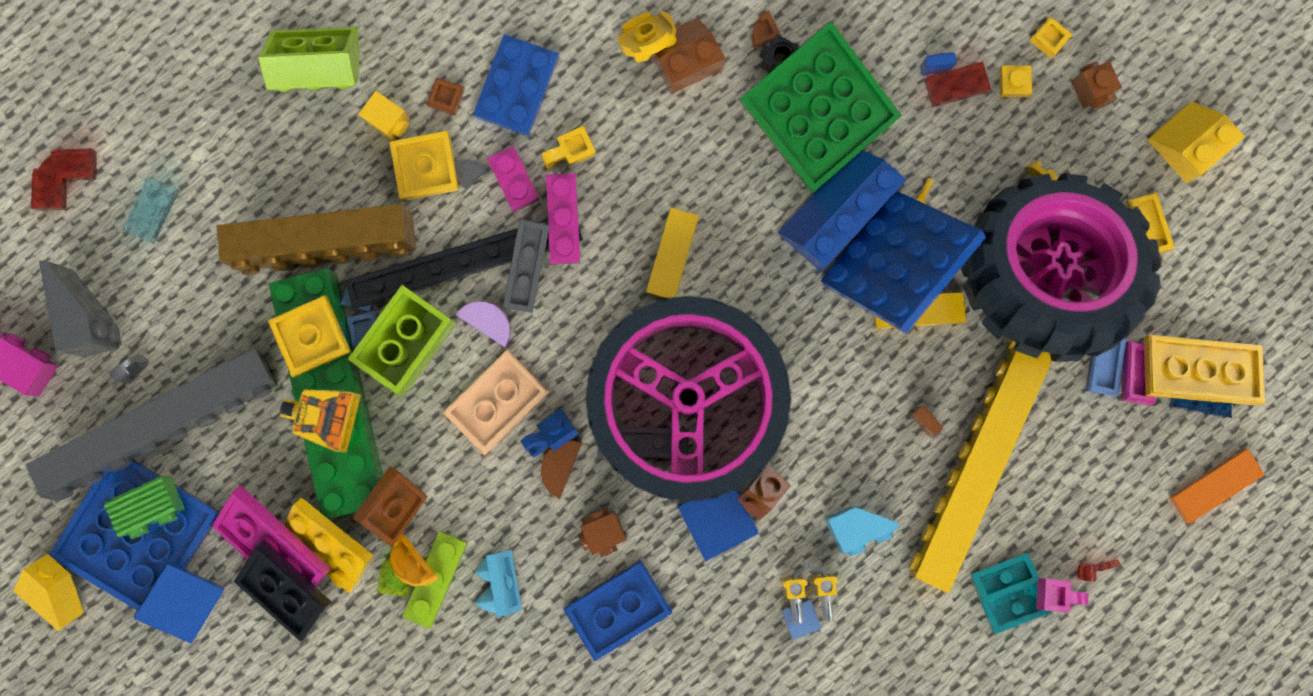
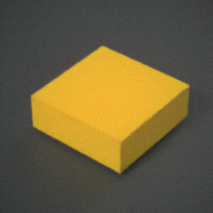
M1050 16L1029 41L1052 59L1073 34Z

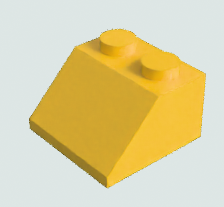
M1191 101L1149 137L1147 141L1179 176L1188 183L1203 175L1242 141L1245 136L1225 114Z

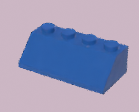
M862 150L822 184L779 230L778 234L817 270L822 272L903 185L906 179L884 159Z

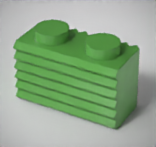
M171 476L155 478L104 502L103 505L106 508L108 517L111 519L116 535L118 537L129 535L131 539L148 533V527L158 522L159 526L178 519L176 513L185 510Z

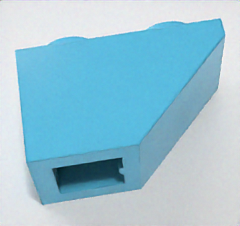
M853 506L824 519L839 551L843 554L849 553L850 556L866 550L865 544L875 539L877 543H881L894 536L892 531L900 528L895 521Z

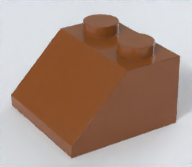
M697 17L676 27L675 36L677 42L675 45L651 55L671 95L724 68L725 57L712 32Z

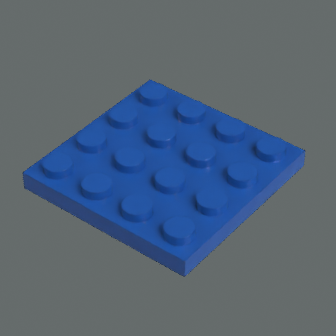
M896 191L821 279V282L826 288L907 334L986 236L981 229Z
M133 459L129 467L116 472L112 470L102 475L103 479L92 485L49 555L59 564L137 610L167 561L183 569L188 567L220 511L175 484L185 507V510L176 513L178 519L159 526L158 522L148 527V533L131 539L129 535L118 537L113 529L111 519L108 517L106 508L103 506L104 502L161 476Z

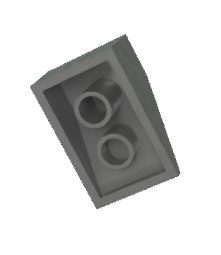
M46 260L39 261L56 352L86 357L119 349L120 330L117 324L114 323V320L73 269Z

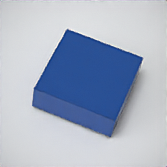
M951 52L926 56L920 65L921 76L950 72L957 63L956 54Z

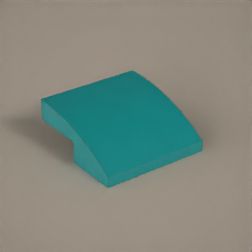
M1028 553L971 574L975 590L994 635L1053 612L1036 609L1038 578L1040 577Z

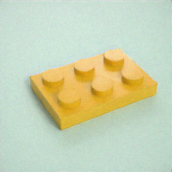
M300 498L292 506L284 526L330 567L326 575L337 587L343 588L350 594L358 585L374 555L303 498Z

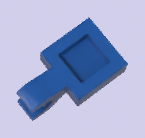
M560 408L536 425L540 432L526 435L521 439V443L526 451H529L530 455L535 457L548 446L553 451L557 450L579 433Z

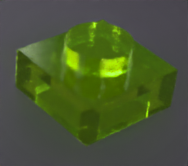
M382 562L377 593L410 596L411 585L404 584L395 576L389 562Z

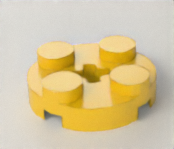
M659 11L660 16H652L650 12H644L625 22L621 27L623 33L621 36L617 34V41L623 54L634 57L636 62H644L652 54L675 45L677 42L675 36L676 27L671 15L664 11Z

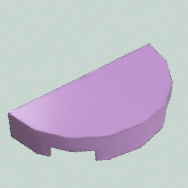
M473 302L463 306L455 314L505 348L507 347L511 338L510 324L507 316L497 306L488 302Z

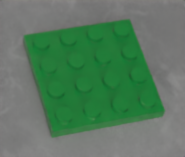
M831 21L826 23L738 98L739 102L810 192L816 191L902 116Z

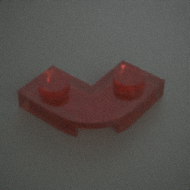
M92 148L51 151L52 155L47 157L38 169L34 168L31 209L36 211L67 210V181L96 180L97 151Z

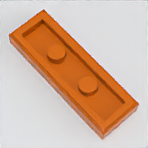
M1242 449L1170 496L1169 499L1185 523H1192L1265 474L1249 450Z

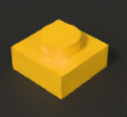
M1002 65L999 68L1000 97H1030L1032 95V68L1030 65Z

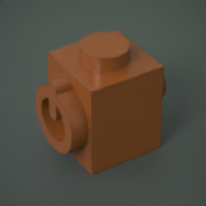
M1096 61L1080 69L1081 74L1071 82L1083 109L1091 106L1093 111L1116 101L1118 98L1115 93L1122 88L1110 61L1101 65Z
M767 465L752 480L737 500L749 514L756 516L760 520L775 507L791 484Z
M608 507L581 518L583 525L580 527L582 532L578 534L584 551L590 549L592 555L599 553L600 557L607 556L617 551V544L627 540L616 511L610 513Z

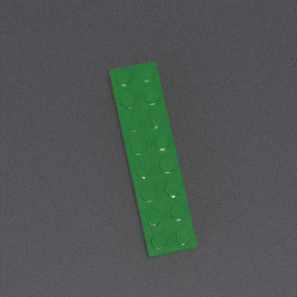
M326 268L268 284L276 317L319 297L327 296L351 350V353L297 377H291L288 370L295 401L300 402L303 390L351 392L361 395L347 452H337L303 438L320 513L330 520L356 513L382 478L383 471L359 368L348 360L354 351V347H352L345 308L341 304L342 295L337 274Z

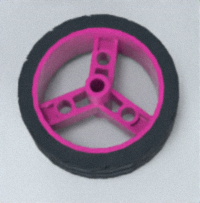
M695 296L666 298L638 308L619 322L597 351L589 370L585 395L590 429L598 449L613 469L641 490L660 498L686 502L717 498L741 488L757 476L779 449L788 426L792 400L786 366L778 347L766 331L740 309L721 301L718 302L714 299ZM693 328L709 331L726 339L739 349L740 352L688 381L635 349L656 334L672 329ZM645 368L653 369L657 374L656 380L651 384L642 383L639 379L640 372ZM725 369L732 370L736 375L735 383L732 385L723 384L720 380V372ZM618 377L672 409L671 473L648 465L635 455L623 440L616 424L613 408L614 387ZM662 378L679 384L674 390L672 401L656 390ZM712 378L719 391L705 400L704 391L698 384ZM757 379L760 392V414L753 435L745 448L733 460L718 469L703 473L704 408ZM684 393L691 394L695 399V405L690 407L684 406L680 402V395ZM678 414L684 417L697 414L694 433H681L679 431ZM688 437L694 440L696 448L691 455H684L679 451L678 444L682 438Z

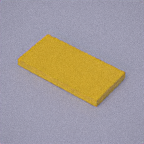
M1150 334L1144 337L1146 396L1254 406L1265 404L1262 345Z

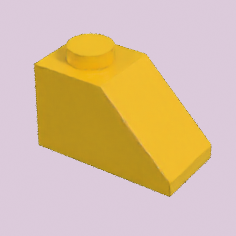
M46 554L22 570L13 592L57 631H60L83 614L84 611L71 574L49 554Z

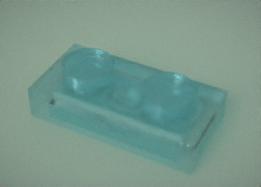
M147 177L122 231L155 244L179 190Z

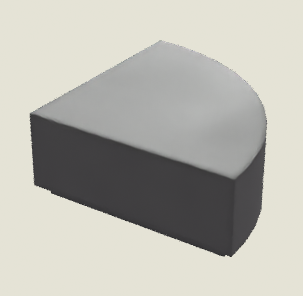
M462 159L454 161L458 182L465 190L488 171L482 164L473 160Z
M143 355L133 356L116 367L109 376L116 382L131 384L148 366L149 361Z

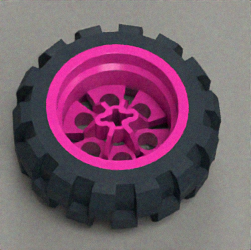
M1064 173L1060 174L1057 181H1052L1050 174H1044L1020 180L1017 187L1004 188L992 198L973 225L981 229L986 238L961 267L963 276L968 277L963 288L973 311L982 309L986 315L982 324L997 339L1002 335L1007 336L1016 342L1013 350L1033 358H1038L1042 352L1050 353L1051 361L1068 362L1080 361L1086 354L1088 356H1099L1116 347L1145 319V313L1155 304L1161 281L1160 275L1156 274V272L1162 267L1157 239H1148L1146 232L1150 229V223L1137 206L1130 210L1120 201L1123 193L1106 183L1102 184L1100 188L1087 184L1088 176ZM1049 235L1056 236V241L1051 244ZM1087 254L1091 260L1083 262L1085 259L1084 255ZM1086 292L1094 294L1099 298L1094 300ZM1064 298L1069 299L1071 302L1065 301Z

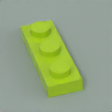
M439 531L426 560V563L437 575L438 580L428 585L415 586L403 613V618L426 628H432L468 542Z

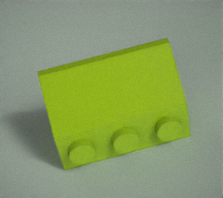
M358 27L270 31L258 56L266 90L277 89L278 91L285 92L295 88L318 90L322 87L346 89L355 86L360 73Z
M401 285L348 360L395 394L405 397L457 323Z

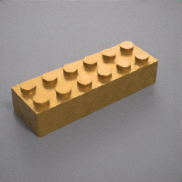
M402 204L216 225L219 261L230 266L232 270L241 271V274L244 275L258 274L262 268L271 267V271H286L290 269L289 265L301 264L303 268L318 267L319 262L331 261V264L349 263V258L360 257L361 261H373L379 259L378 255L390 254V257L397 258L408 256V251H416L413 216Z

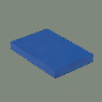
M639 560L563 608L594 662L673 613L642 560Z

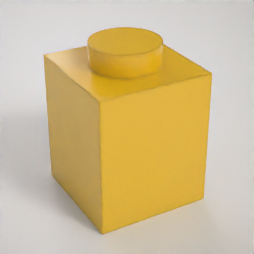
M377 91L374 92L358 114L365 123L391 141H394L397 136H403L409 127L408 121L410 117L405 110Z

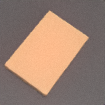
M506 350L442 413L483 455H486L549 391L509 350Z

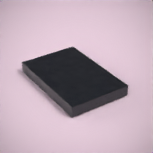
M264 540L255 547L234 580L242 590L300 642L310 634L332 603L329 598Z

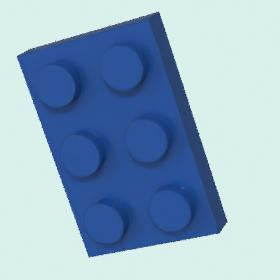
M504 34L474 110V118L529 137L558 62L559 53Z

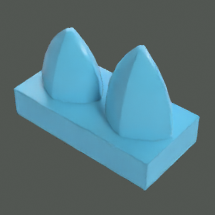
M512 549L486 555V558L476 568L475 573L483 580L491 582V588L484 591L478 597L475 604L486 611L496 613L497 617L507 616L522 610Z

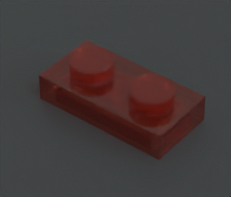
M983 62L927 76L924 80L932 108L986 94L991 90Z

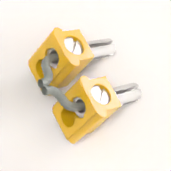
M803 562V567L795 570L792 577L780 580L781 585L784 587V596L790 599L793 624H798V612V622L802 624L801 602L802 598H806L805 586L808 582L801 576H796L806 571L807 567L814 572H820L821 575H813L810 581L814 583V593L820 597L822 602L823 620L828 622V615L829 621L834 620L832 599L833 595H837V577L832 574H826L822 568L814 567L812 562Z

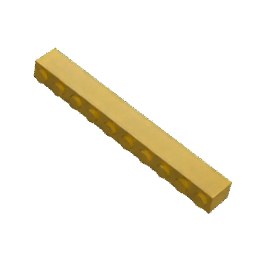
M1009 339L1007 349H1010L1006 360L1002 359L995 370L994 375L998 377L994 387L990 386L983 397L982 402L986 404L982 414L978 413L972 421L970 430L974 432L969 442L965 441L960 448L958 457L961 458L958 468L957 470L953 468L947 477L946 485L949 488L945 497L940 496L934 506L933 512L937 515L933 524L928 523L922 533L921 540L924 541L920 553L916 551L909 562V568L912 569L910 576L946 593H949L1052 363L1050 353L1042 352L1038 358H1033L1013 350L1016 342Z

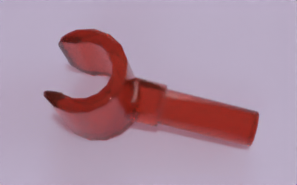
M1116 559L1097 564L1080 563L1078 565V580L1095 582L1097 571L1119 567L1120 562Z

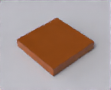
M390 466L355 513L353 519L392 547L428 496L398 470Z

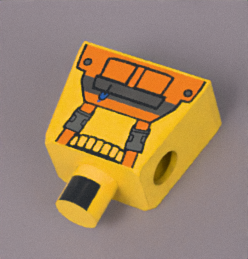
M303 390L300 402L284 399L280 409V416L295 420L293 434L331 450L347 452L361 395L351 392Z

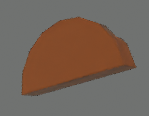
M570 440L555 451L551 448L542 460L540 472L543 484L549 493L559 499L562 496L582 442Z

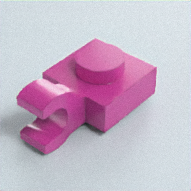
M1038 578L1036 609L1070 613V604L1088 605L1089 593L1071 591V581Z

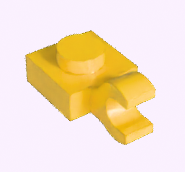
M581 126L557 137L559 146L541 154L546 168L549 169L565 159L569 167L595 156L596 151L584 126Z

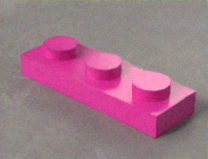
M576 173L546 175L548 224L550 225V264H580Z

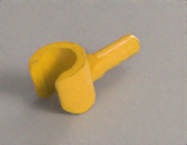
M927 178L916 200L925 204L926 196L934 180Z

